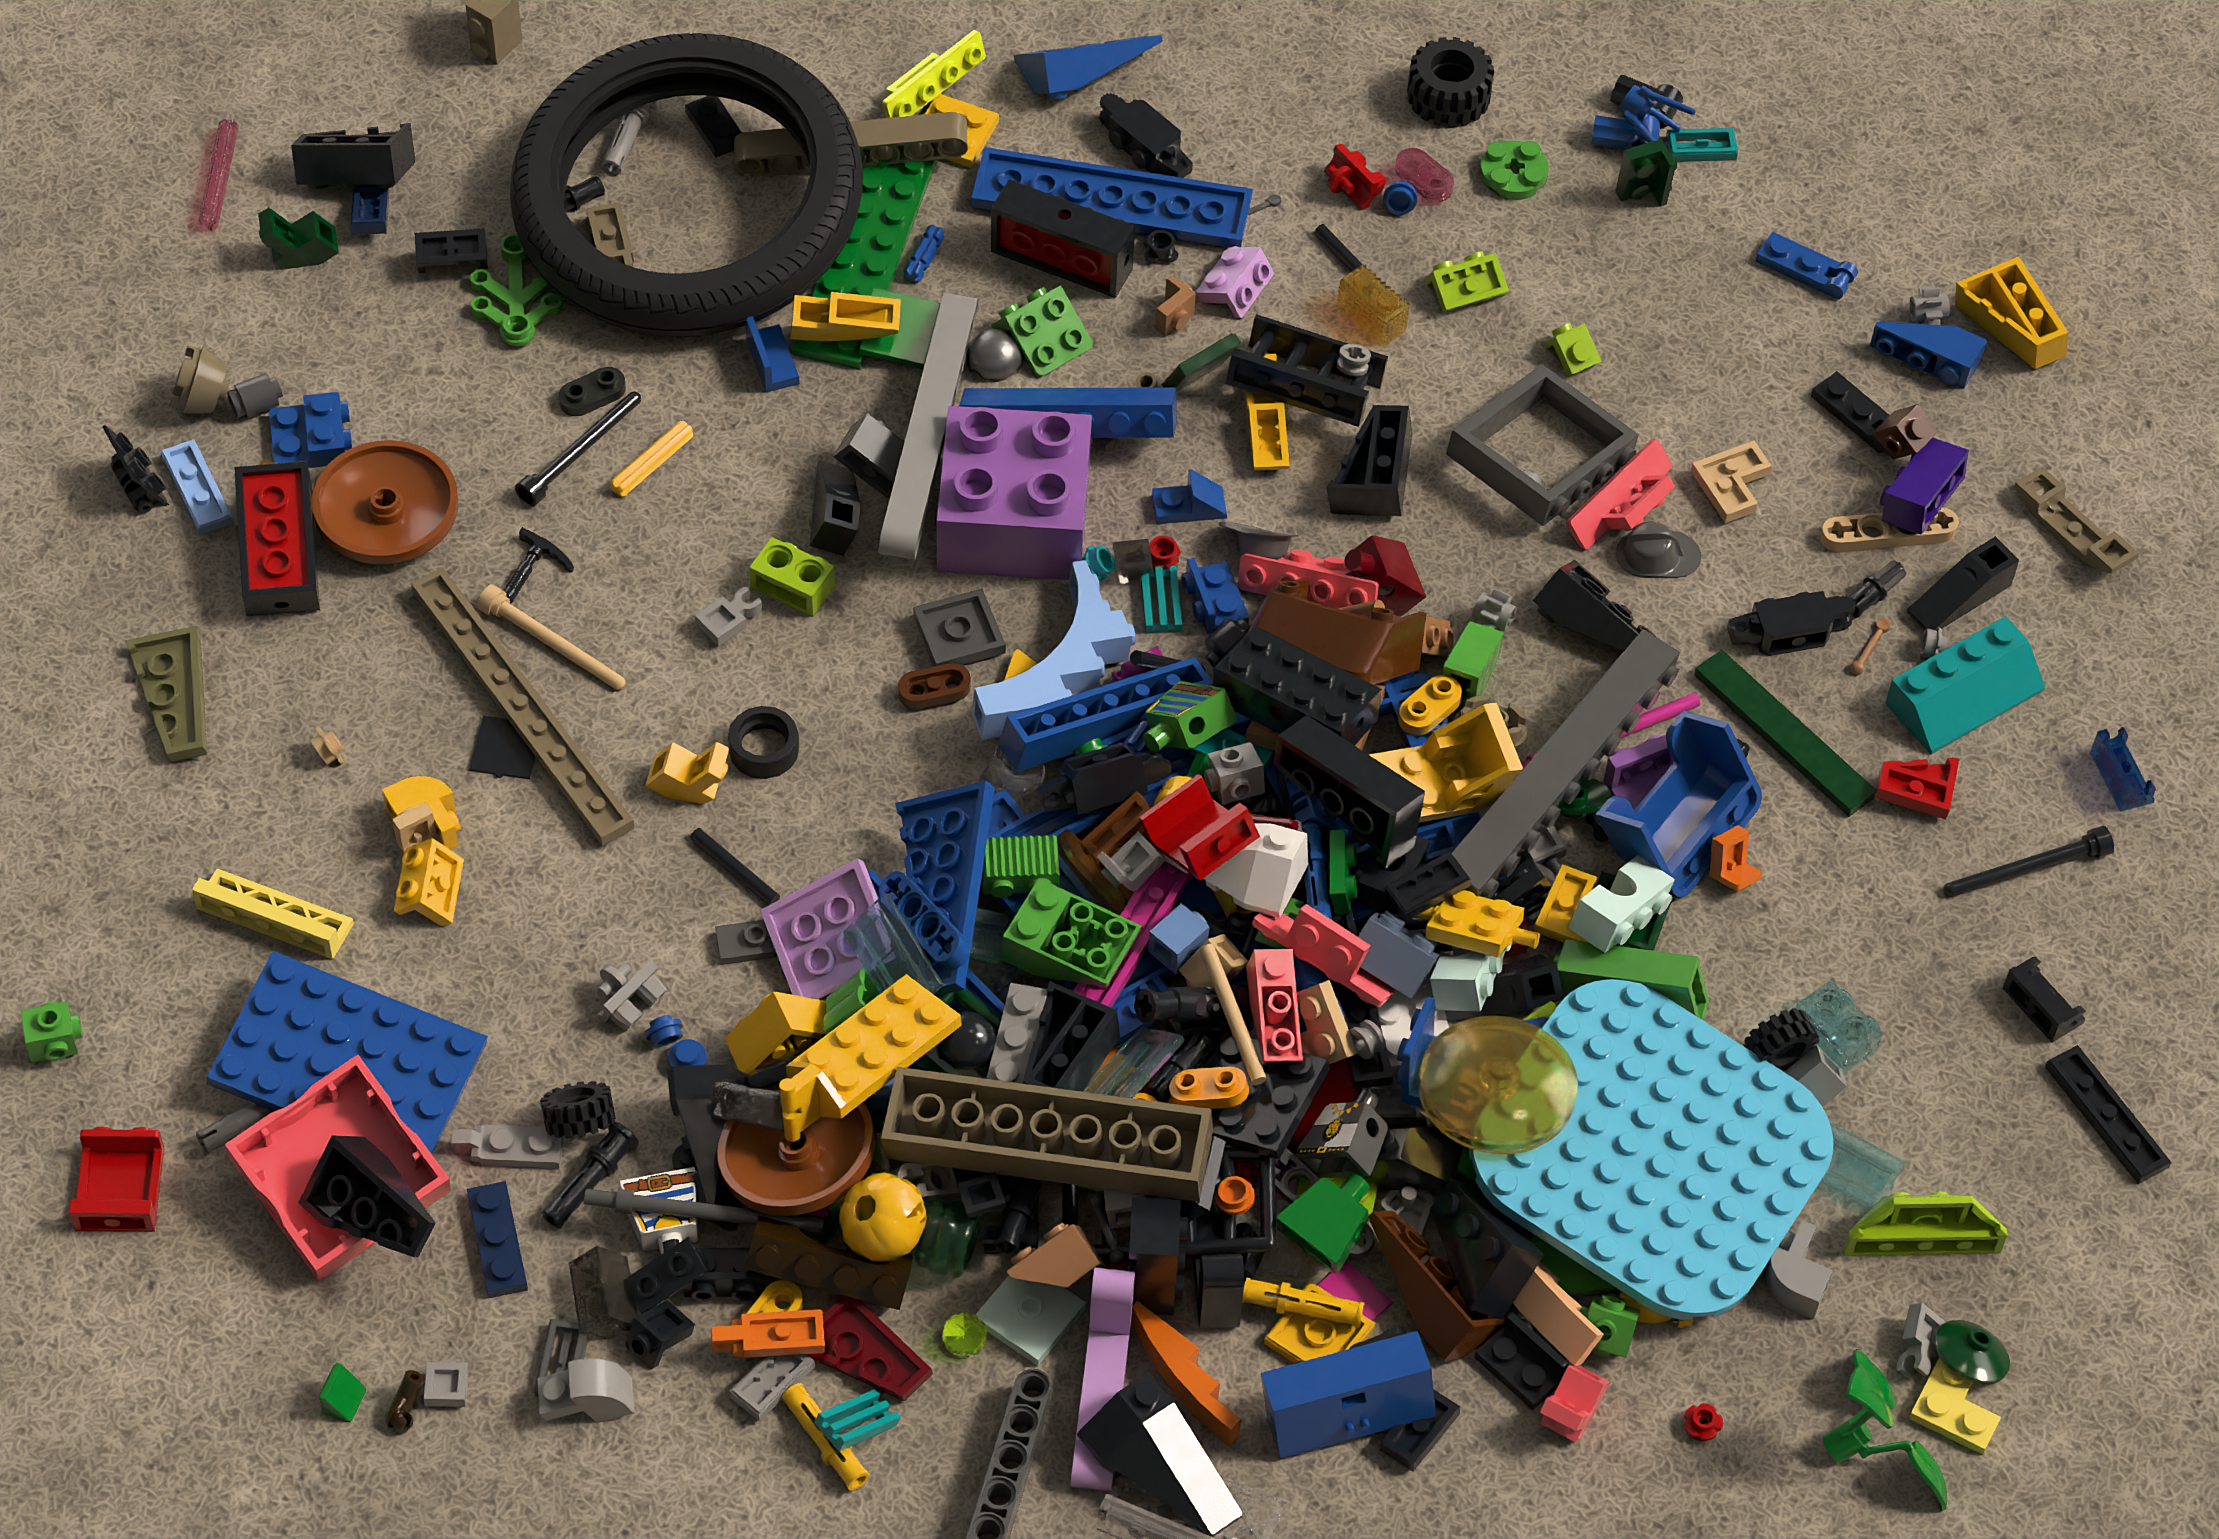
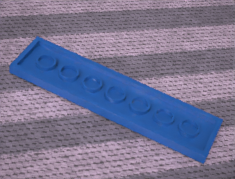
M984 147L971 196V207L991 210L992 205L1010 179L1021 184H1027L1050 195L1059 196L1080 206L1092 208L1096 212L1115 219H1122L1135 226V233L1150 235L1156 230H1165L1179 240L1224 247H1241L1253 189Z

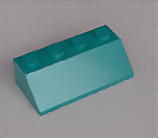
M2005 616L1892 679L1885 704L1931 755L2045 690V685L2029 640Z

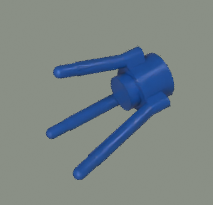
M1634 85L1620 104V108L1625 111L1622 117L1632 123L1648 143L1656 139L1638 120V117L1645 120L1650 114L1675 131L1679 132L1681 130L1680 125L1654 108L1656 103L1652 100L1690 115H1695L1696 113L1694 108L1657 94L1644 85L1641 89Z

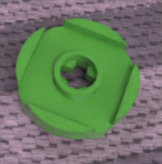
M1515 140L1490 143L1481 160L1480 177L1483 184L1488 189L1490 186L1498 192V196L1506 199L1521 200L1535 195L1536 191L1546 184L1549 171L1548 161L1540 151V145L1534 141L1522 142ZM1516 166L1520 170L1518 174H1513L1511 169L1506 168Z

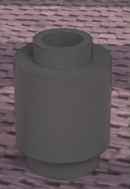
M266 373L235 384L233 386L234 389L227 391L229 403L237 418L242 416L249 418L265 412L269 408L278 407V399L283 397L277 379L275 377L270 379Z

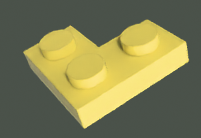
M1939 1357L1909 1419L1983 1455L2001 1417L1965 1400L1973 1382L1957 1375Z

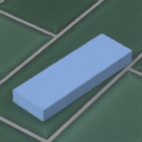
M192 439L160 451L165 466L198 534L202 535L232 524V515L195 440Z

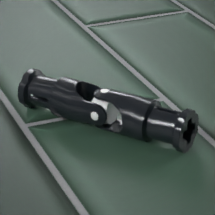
M1230 985L1243 1019L1248 1017V1015H1252L1248 988L1244 985ZM1208 986L1171 987L1164 992H1155L1153 989L1148 988L1141 989L1134 1001V1010L1138 1020L1145 1024H1151L1156 1019H1165L1168 1022L1207 1021L1214 1019V1016L1227 1020L1215 989Z

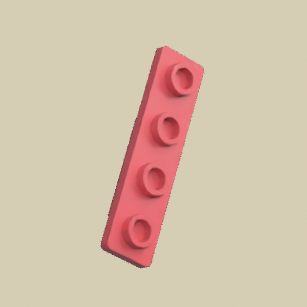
M1658 439L1650 440L1566 521V525L1580 549H1589L1607 530H1633L1634 527L1643 523V517L1652 509L1664 503L1665 496L1675 485L1670 476L1665 475L1672 468V463Z
M1299 549L1291 550L1278 560L1248 553L1243 554L1240 558L1237 587L1240 590L1267 595L1270 588L1277 586L1280 581H1294L1306 578L1309 579L1307 600L1339 609L1377 600L1379 584L1375 581L1354 577L1352 571L1345 567L1344 559L1315 558L1312 557L1311 552Z
M1308 904L1299 910L1295 920L1283 913L1280 918L1262 913L1254 917L1252 925L1260 930L1266 938L1277 941L1287 949H1293V954L1298 959L1309 962L1317 967L1330 980L1343 984L1355 992L1364 1002L1381 1007L1394 995L1396 989L1360 967L1371 945Z

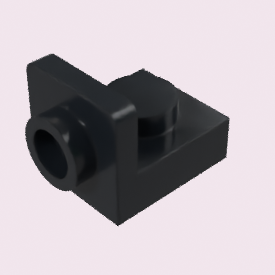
M666 1300L634 1318L625 1346L649 1369H653L659 1365L663 1352L666 1349L692 1335L695 1324L671 1302Z

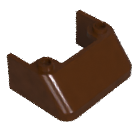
M1300 578L1294 581H1280L1277 586L1271 587L1248 630L1249 632L1256 625L1375 685L1419 670L1427 613L1420 611L1404 617L1394 616L1393 610L1372 608L1371 613L1363 615L1354 614L1307 600L1309 579Z

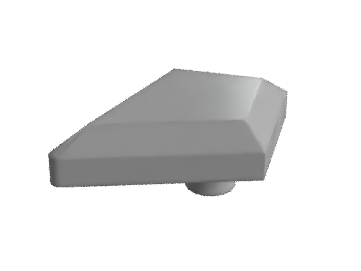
M1406 1186L1402 1190H1391L1380 1202V1208L1382 1211L1393 1210L1422 1236L1435 1198L1423 1189Z

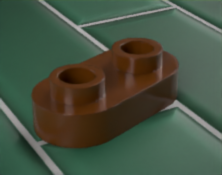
M956 663L908 672L900 678L898 683L899 700L910 709H923L960 701L970 692V673L964 666ZM956 684L957 687L948 688L947 685ZM915 691H918V692H921L922 694H920V695H913V694H911V693H912V692H915Z

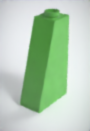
M1565 939L1561 954L1557 953L1555 955L1554 962L1557 963L1563 992L1571 993L1578 987L1594 981L1626 980L1641 983L1661 993L1701 1020H1704L1709 998L1698 956L1613 946L1604 953L1589 942Z

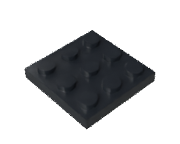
M1224 1031L1203 1068H1239L1247 1078L1249 1094L1246 1100L1238 1106L1211 1109L1212 1137L1216 1136L1226 1141L1225 1145L1280 1160L1330 1070L1328 1060L1302 1052V1062L1263 1063L1258 1040L1251 1038L1267 1078L1262 1084L1252 1085L1233 1034Z

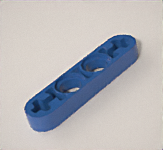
M900 871L892 872L886 876L879 887L881 900L934 960L948 970L961 967L970 954V944L967 939L912 879ZM899 889L905 893L901 899L896 893ZM921 903L918 913L910 918L912 909ZM939 922L936 932L927 938L929 929ZM947 942H949L952 947V950L950 952L945 947H943Z

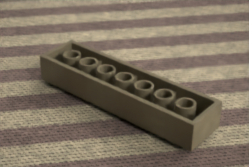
M897 1067L881 1140L886 1159L985 1173L996 1172V1174L1200 1202L1213 1134L1211 1109Z

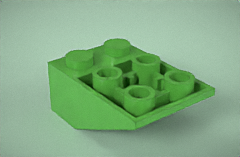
M1038 878L1003 935L1001 960L1035 976L1107 987L1142 926Z

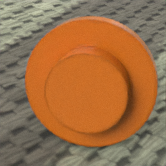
M1238 1176L1225 1178L1215 1192L1217 1207L1228 1215H1241L1247 1212L1255 1201L1252 1185Z

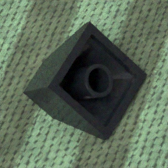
M1427 1124L1388 1126L1371 1176L1380 1191L1402 1190L1406 1186H1411L1415 1189L1444 1188L1450 1178H1455L1467 1134L1460 1133L1456 1137L1454 1132L1446 1131L1441 1133L1440 1127H1429Z

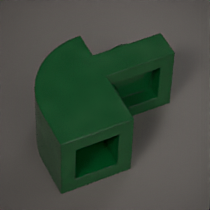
M269 207L258 213L259 236L267 247H272L274 264L287 269L320 265L339 254L336 227L316 212L312 211L292 224Z

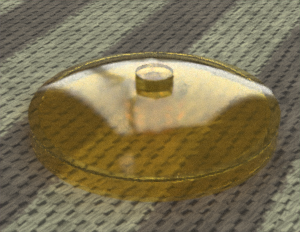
M1505 1016L1470 1018L1444 1030L1427 1048L1422 1059L1419 1075L1420 1099L1424 1110L1434 1125L1446 1136L1465 1147L1493 1154L1525 1152L1552 1140L1564 1129L1570 1120L1578 1091L1576 1069L1564 1047L1543 1029L1529 1022Z

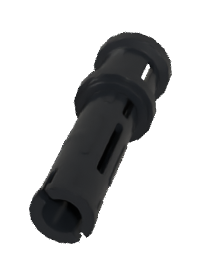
M618 1122L610 1124L608 1127L609 1132L597 1146L589 1148L586 1155L587 1160L541 1212L547 1222L561 1229L571 1214L584 1201L586 1189H594L605 1175L610 1176L614 1174L618 1169L617 1163L629 1149L634 1150L639 1145L638 1139L627 1127Z

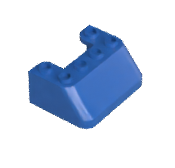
M1683 710L1666 732L1667 747L1674 763L1634 810L1626 798L1613 796L1596 813L1615 853L1627 863L1639 855L1674 878L1675 881L1669 893L1677 897L1687 896L1710 869L1712 838L1737 825L1744 828L1758 811L1762 800L1761 788L1729 723Z

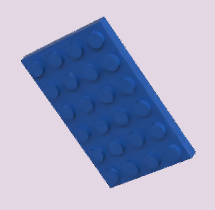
M272 951L207 1075L206 1084L272 1111H278L299 1099L313 1084L356 1055H359L390 1097L400 1119L419 1136L430 1153L433 1154L484 1050L488 1036Z

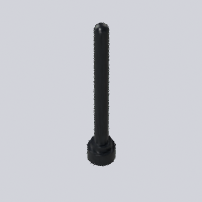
M636 391L630 392L538 475H526L515 485L518 497L530 506H536L545 498L546 491L548 490L547 485L641 402V395Z
M2106 826L2096 827L2088 830L2087 835L2082 836L2080 841L1946 883L1943 892L1948 897H1954L2087 854L2089 857L2101 858L2114 853L2113 838Z

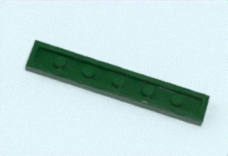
M1722 649L1696 667L1694 673L1696 678L1848 817L1874 799L1876 789Z

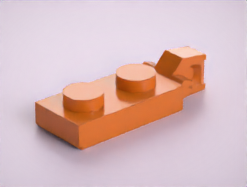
M820 1309L741 1314L740 1319L731 1320V1326L711 1327L712 1352H733V1356H744V1358L825 1353L823 1314Z

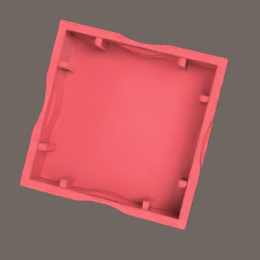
M356 1055L313 1084L292 1104L270 1113L225 1144L227 1156L318 1282L376 1243L366 1238L349 1235V1232L322 1225L298 1203L332 1135L366 1137L391 1160L425 1208L451 1191L450 1179L419 1136L400 1119L390 1097L359 1055Z

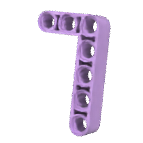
M1094 1268L1089 1335L1077 1433L1117 1392L1124 1388L1134 1295V1271ZM1076 1433L1071 1487L1112 1491L1113 1473L1098 1462Z

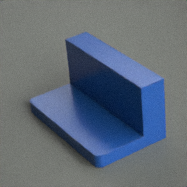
M753 316L746 317V341L765 392L799 385V374L780 325L757 329Z

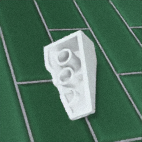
M1254 823L1260 837L1203 879L1206 880V886L1214 891L1221 889L1231 895L1234 903L1242 908L1280 918L1308 866L1307 833L1274 824ZM1157 850L1168 863L1172 864L1173 866L1187 874L1189 873L1182 867H1180L1178 864H1176L1174 861L1169 859L1167 856H1165L1163 853H1161L1159 850Z

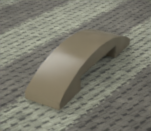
M2043 467L2015 482V489L2033 516L2068 552L2082 562L2097 570L2112 574L2139 557V552L2115 531L2107 536L2064 498L2066 487Z

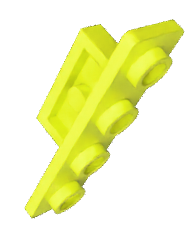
M973 30L941 56L931 53L886 88L888 97L882 102L886 118L913 116L983 61L986 54L980 32Z

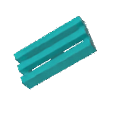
M1734 128L1681 129L1679 132L1674 129L1667 130L1668 151L1671 150L1674 153L1677 162L1737 160L1738 149ZM1710 140H1728V142H1709V141H1710ZM1676 141H1696L1693 143H1676Z
M1157 566L1155 571H1148V567H1141L1140 578L1145 633L1182 632L1177 566H1169V570H1163L1162 566ZM1170 579L1174 623H1167L1164 580ZM1149 580H1156L1160 624H1153Z
M874 1389L819 1413L814 1424L839 1451H842L897 1426L901 1416L896 1411L890 1414L888 1410L891 1405L886 1400L879 1402L878 1398L881 1394ZM875 1416L879 1418L873 1422H870L841 1436L837 1434L848 1428L853 1429L855 1427H858L861 1425L862 1422L869 1420Z

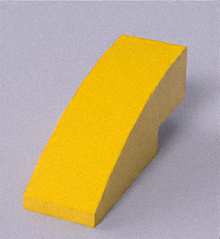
M831 292L830 299L795 295L792 308L790 339L848 341L898 334L901 299Z

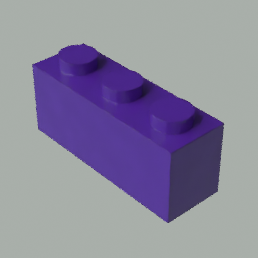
M1932 438L1916 454H1912L1906 467L1902 466L1899 469L1891 486L1887 485L1882 492L1880 498V505L1884 506L1882 521L1921 535L1964 480L1969 450Z

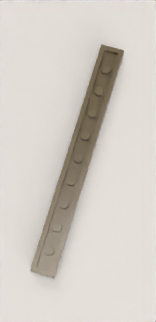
M442 567L412 582V592L600 844L603 846L635 829L632 817Z

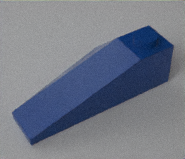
M1152 35L1107 41L1103 44L1074 46V48L1042 50L1014 55V62L1034 94H1047V100L1067 97L1068 90L1079 89L1163 42L1162 35Z

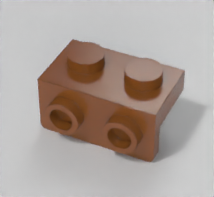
M1136 791L1081 841L1092 855L1093 860L1102 869L1105 866L1096 857L1102 851L1111 858L1138 831L1149 841L1138 817L1152 807Z

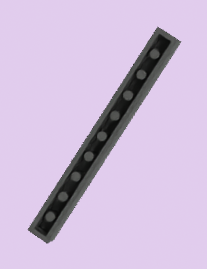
M1644 629L1639 633L1452 852V855L1471 879V886L1464 890L1470 891L1476 896L1492 898L1499 886L1498 880L1503 875L1509 877L1520 861V854L1524 850L1529 853L1538 842L1541 829L1544 826L1549 829L1555 823L1561 812L1559 808L1564 802L1571 804L1581 788L1579 784L1584 779L1590 781L1600 767L1601 758L1604 755L1611 756L1618 747L1621 740L1619 737L1625 731L1629 734L1640 719L1639 713L1644 708L1650 710L1660 694V688L1663 685L1669 687L1673 683L1679 672V668L1676 667L1680 654L1678 650Z

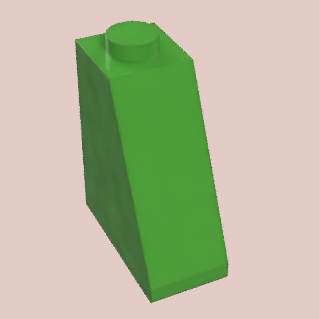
M1471 621L1467 624L1443 668V675L1457 680L1462 689L1460 704L1453 713L1457 714L1462 710L1467 699L1483 695L1501 653L1504 632L1495 630L1489 625H1480Z

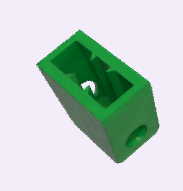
M1353 1172L1341 1187H1338L1328 1178L1323 1177L1277 1216V1229L1337 1275L1368 1222V1210L1359 1201L1371 1187L1361 1176Z

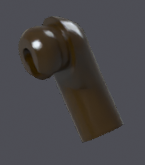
M414 1370L405 1372L401 1384L385 1414L388 1427H393L397 1433L407 1432L414 1422L410 1412L424 1382V1376Z

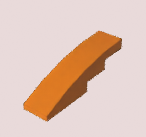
M1137 1301L1132 1306L1131 1324L1149 1359L1170 1389L1192 1414L1227 1446H1230L1239 1436L1241 1418L1218 1401L1220 1383L1198 1367L1199 1348Z

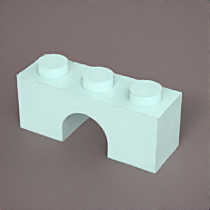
M1637 855L1619 869L1610 891L1598 885L1580 899L1568 928L1606 953L1617 943L1623 945L1636 928L1643 929L1655 913L1660 915L1666 910L1672 900V895L1669 892L1675 879Z
M1511 945L1503 950L1499 958L1452 946L1453 956H1440L1430 978L1436 1010L1481 1012L1486 997L1492 995L1494 978L1496 973L1501 972L1505 951L1510 950Z

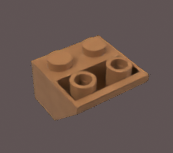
M1061 1223L1043 1236L1047 1242L1036 1249L1029 1246L1011 1259L1014 1266L1007 1270V1273L1011 1278L1076 1289L1093 1277L1095 1267L1105 1268L1108 1265L1080 1226L1074 1224L1068 1226V1224L1064 1225V1223Z

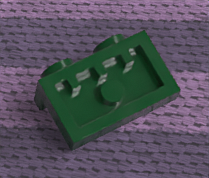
M1662 139L1624 150L1615 190L1621 201L1631 198L1641 199L1652 192L1660 207L1667 205L1669 193L1672 190L1674 172L1677 169V160L1671 150L1668 151Z

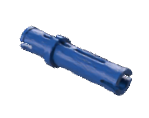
M1303 825L1302 831L1307 833L1308 866L1303 874L1306 901L1309 906L1332 920L1326 869L1329 864L1327 855L1323 853L1322 832L1318 825Z

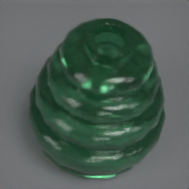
M936 1199L932 1203L923 1200L927 1215L926 1224L918 1243L910 1253L905 1255L915 1258V1263L918 1267L929 1269L930 1273L935 1277L943 1278L949 1275L953 1278H960L964 1275L971 1260L979 1234L981 1215L968 1218L961 1200H952L949 1203L943 1199Z

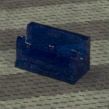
M2121 727L2118 730V735L2110 739L2107 729L2097 731L2090 751L2120 812L2154 803L2155 799L2153 796L2156 791L2152 780L2145 782L2126 745L2128 733L2124 727Z

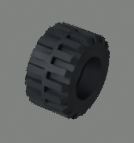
M1446 37L1439 38L1438 42L1433 40L1426 42V47L1420 46L1416 50V55H1413L1411 59L1407 99L1409 104H1412V110L1416 114L1422 112V119L1425 121L1433 119L1434 125L1441 126L1442 122L1448 123V127H1455V123L1459 122L1464 126L1469 124L1470 118L1473 121L1478 120L1481 113L1485 114L1488 104H1490L1494 77V66L1491 65L1492 59L1489 55H1484L1485 50L1482 47H1474V42L1469 40L1463 42L1457 37H1453V40H1447Z

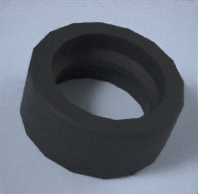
M758 706L745 710L737 715L729 728L728 748L731 761L740 772L752 778L768 779L785 773L798 758L799 733L795 721L786 712L776 707ZM765 728L781 733L785 737L786 742L784 747L776 753L762 756L746 751L742 747V739L753 730Z

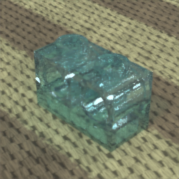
M1832 980L1797 1003L1796 1009L1803 1010L1819 1036L1820 1041L1815 1045H1818L1843 1070V1074H1846L1877 1052L1883 1035L1878 1023L1871 1016H1866L1854 1003L1852 996L1846 990L1840 989ZM1822 1011H1829L1832 1015L1825 1014ZM1847 1037L1856 1038L1858 1041H1852Z

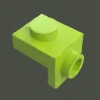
M1571 322L1551 331L1554 337L1544 342L1546 349L1554 346L1568 377L1602 362L1585 323L1575 328L1572 327Z

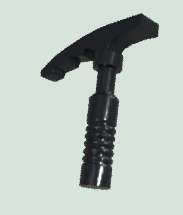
M523 527L519 531V540L531 546L527 551L528 556L526 560L519 564L503 590L506 592L507 598L510 599V603H513L531 574L534 562L539 560L543 554H549L550 558L558 560V563L563 565L568 572L572 573L574 571L572 562L559 548L547 539Z

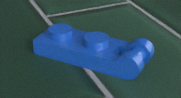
M1775 232L1770 234L1756 257V262L1836 299L1843 297L1848 289L1847 283H1852L1858 274L1857 267L1851 262L1843 261L1840 263Z

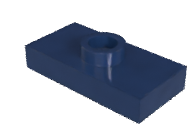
M361 185L353 189L350 224L352 235L387 233L389 188L377 189L374 185Z

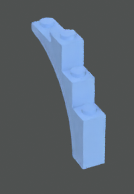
M1086 560L1075 561L1071 565L1068 589L1074 607V621L1063 641L1046 659L1028 671L1005 681L974 689L971 714L981 740L1000 738L1008 715L1099 687L1100 678H1104L1105 664L1128 661L1131 645L1135 644L1133 625L1131 623L1127 624L1122 610L1110 611L1108 601L1106 599L1103 600L1100 595L1098 577L1096 574L1091 573Z

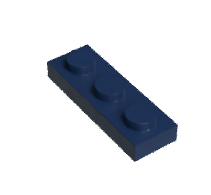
M506 1181L467 1189L488 1298L527 1291L528 1286Z

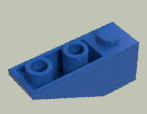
M1877 322L1870 346L1877 349L1883 355L1893 356L1908 363L1914 369L1926 371L1939 377L1947 384H1954L1964 389L1982 361L1988 340L1957 326Z

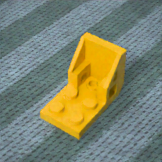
M1497 702L1484 704L1435 730L1422 746L1369 754L1425 791L1419 822L1475 813L1494 804L1523 769Z

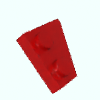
M1954 757L1947 758L1945 764L1929 765L1927 759L1913 760L1911 762H1883L1879 771L1874 798L1946 820L1951 808L1959 759Z

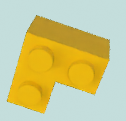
M774 991L761 1000L760 1005L747 1017L741 1019L736 1024V1027L724 1038L738 1069L749 1075L753 1070L809 1049L826 1036L823 1030L824 1015L827 1008L826 1001Z

